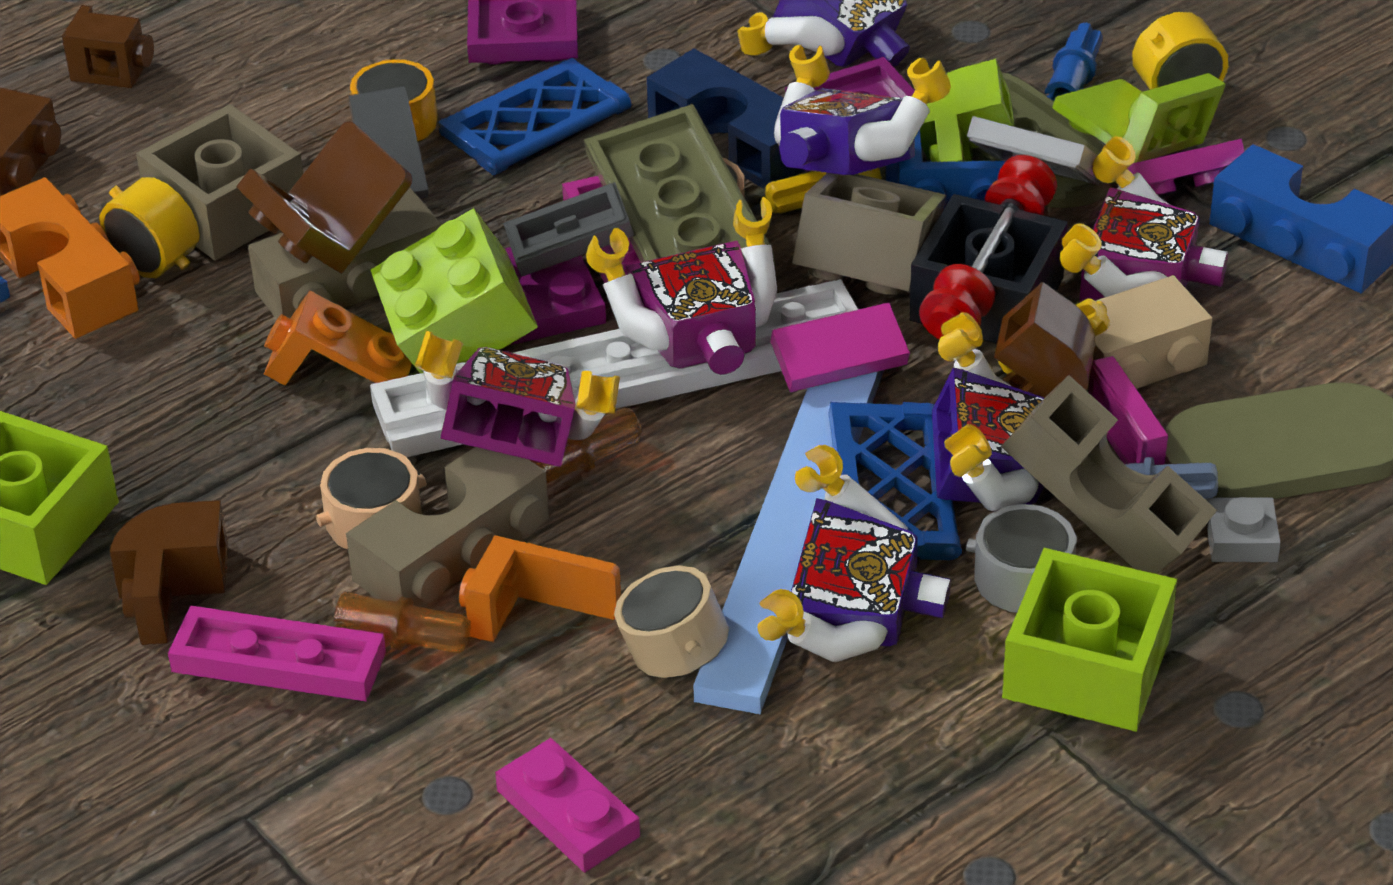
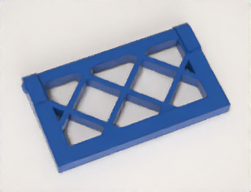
M571 57L438 121V128L442 136L474 158L477 164L490 174L496 175L506 170L509 166L614 114H620L630 109L631 100L623 89L611 81L607 82ZM570 81L571 83H573V84L576 85L577 87H574V86H560V85H562V84H564V83ZM529 100H534L533 108H515ZM544 100L573 101L572 109L542 108ZM582 101L599 102L587 109H581ZM484 122H489L487 130H470ZM499 122L528 123L527 131L497 130ZM538 123H556L542 131H536ZM493 145H511V146H509V147H507V148H505V149H503V150L500 151L499 149H497V148L494 147Z
M830 402L828 415L832 446L842 459L843 470L841 475H849L859 484L856 464L860 463L883 479L868 491L874 498L878 500L894 487L918 504L905 516L901 517L881 503L903 522L909 531L918 537V556L920 559L954 560L958 558L962 553V547L958 535L953 500L937 498L932 409L935 404L903 402L902 405ZM851 427H868L876 434L859 445L853 441ZM900 430L923 431L925 447L923 448L901 433ZM886 441L910 457L896 470L872 454L875 449ZM921 465L929 470L932 487L931 495L906 478ZM929 512L937 519L938 531H921L913 524Z

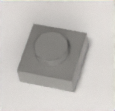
M1239 497L1207 499L1217 510L1206 524L1212 562H1278L1280 538L1273 498Z

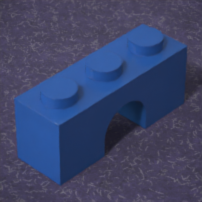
M1254 144L1214 178L1209 224L1361 294L1393 264V205L1356 189H1353L1345 198L1335 203L1314 204L1306 202L1299 198L1303 166Z

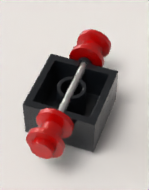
M1028 155L1013 156L1006 160L998 173V180L988 189L985 201L957 194L952 195L911 264L909 321L923 324L930 334L940 340L944 336L941 330L942 324L965 312L971 315L978 323L983 340L997 344L1003 317L1039 284L1043 282L1053 290H1058L1064 279V267L1061 265L1060 252L1064 249L1062 238L1067 233L1068 221L1043 216L1045 206L1050 203L1057 190L1055 174L1046 163Z

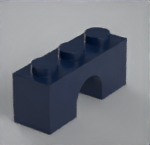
M695 48L647 77L648 118L693 104L709 134L728 133L729 161L738 165L744 174V178L765 190L768 183L796 176L805 170L786 167L781 161L774 129L784 99L782 96Z

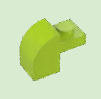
M996 59L962 67L947 73L951 86L949 94L939 101L927 104L930 112L920 128V138L925 155L931 162L973 161L972 149L978 146L967 137L972 116L1015 127L1011 95Z

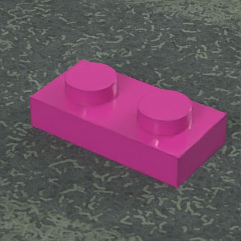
M1242 139L1136 162L1128 170L1133 175L1140 173L1156 194L1160 196L1176 191L1174 181L1193 177L1195 187L1213 184L1214 178L1245 150Z
M549 738L495 772L497 791L584 873L640 837L639 817L552 738Z

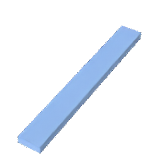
M884 370L807 388L722 610L729 626L727 642L713 660L700 667L693 685L694 702L761 714L787 642L788 634L786 633L774 641L765 640L759 635L758 623L768 616L777 617L773 611L763 609L759 602L775 590L786 589L791 591L816 498L825 500L826 493L823 489L816 492L801 490L796 485L795 473L799 469L809 466L820 475L818 466L808 460L805 452L818 445L833 447L828 415L830 402L872 403ZM851 427L853 441L858 443L863 427Z

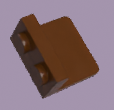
M348 121L339 127L290 192L252 168L249 169L236 187L254 204L248 213L256 221L275 234H278L279 231L283 233L278 243L290 254L306 264L312 257H315L342 274L410 188L413 178L409 171L362 128Z

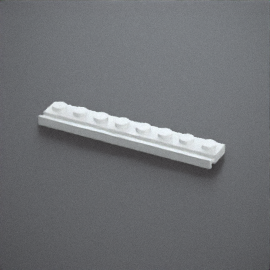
M841 279L776 293L767 322L756 328V346L751 352L744 353V361L737 370L724 375L716 374L710 370L707 362L681 369L671 367L657 350H651L626 337L620 329L513 352V354H527L534 359L566 367L569 371L572 388L578 392L582 371H592V375L602 377L620 376L616 409L780 372L782 370L770 342L772 330L855 311L858 308ZM424 373L370 385L372 404L386 441L389 442L392 451L410 457L462 445L461 443L440 439L447 409L437 407L428 398Z

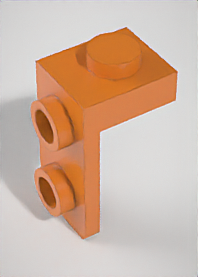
M312 291L307 293L291 318L283 314L278 317L264 345L272 350L264 375L285 386L311 349L374 383L406 377L412 365L398 347L392 333L384 331Z
M494 535L476 569L469 568L461 582L459 603L461 607L466 608L469 637L494 642L518 597L614 620L616 604L621 597L620 568L614 563Z

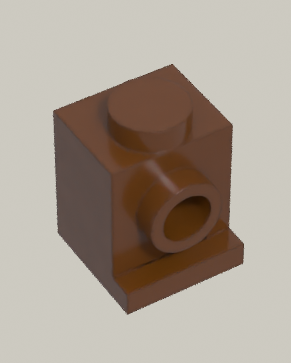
M81 5L62 35L70 81L132 88L143 69L150 66L154 55L153 38L151 35L142 34L140 18L93 13L92 6Z

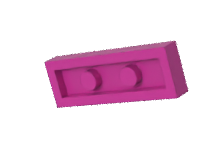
M190 606L171 645L168 657L171 672L367 701L385 657L386 648L384 634Z

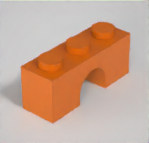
M44 177L0 196V258L19 279L39 271L47 309L75 339L139 311L134 286L139 284L140 278L132 258L124 251L119 253L109 243L102 227L97 222L91 224L81 214L77 203L70 194L62 195Z

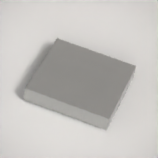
M972 116L967 137L994 158L1006 161L1013 156L1028 155L1046 163L1054 174L1098 186L1100 183H1104L1093 174V160L1098 155L1087 146Z

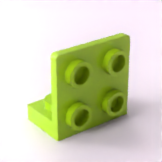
M1210 73L1142 92L1127 81L1117 79L1057 96L1052 109L1067 118L1070 126L1075 130L1093 135L1105 144L1115 136L1124 138L1132 145L1135 151L1136 158L1134 163L1202 144L1226 84Z

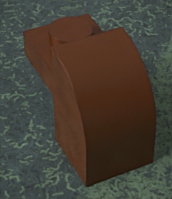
M1042 282L1002 319L994 358L1012 370L1003 378V381L1012 387L1045 398L1070 375L1087 391L1095 350L1094 330L1086 315L1075 304Z
M221 500L180 502L154 507L132 518L119 530L113 539L110 556L119 599H122L125 618L136 619L141 645L168 643L172 596L225 593L229 547Z

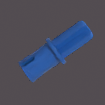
M1081 23L1076 31L1071 32L1066 46L1059 50L1053 59L1054 73L1044 93L1048 94V98L1055 101L1057 96L1082 90L1085 84L1093 79L1097 70L1095 59L1103 42L1101 31L1093 30L1090 23Z

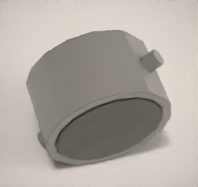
M1018 504L1002 507L987 515L976 534V540L969 538L966 545V551L975 553L974 577L980 594L992 605L1017 613L1043 548L1076 555L1077 538L1070 522L1058 512L1043 506Z

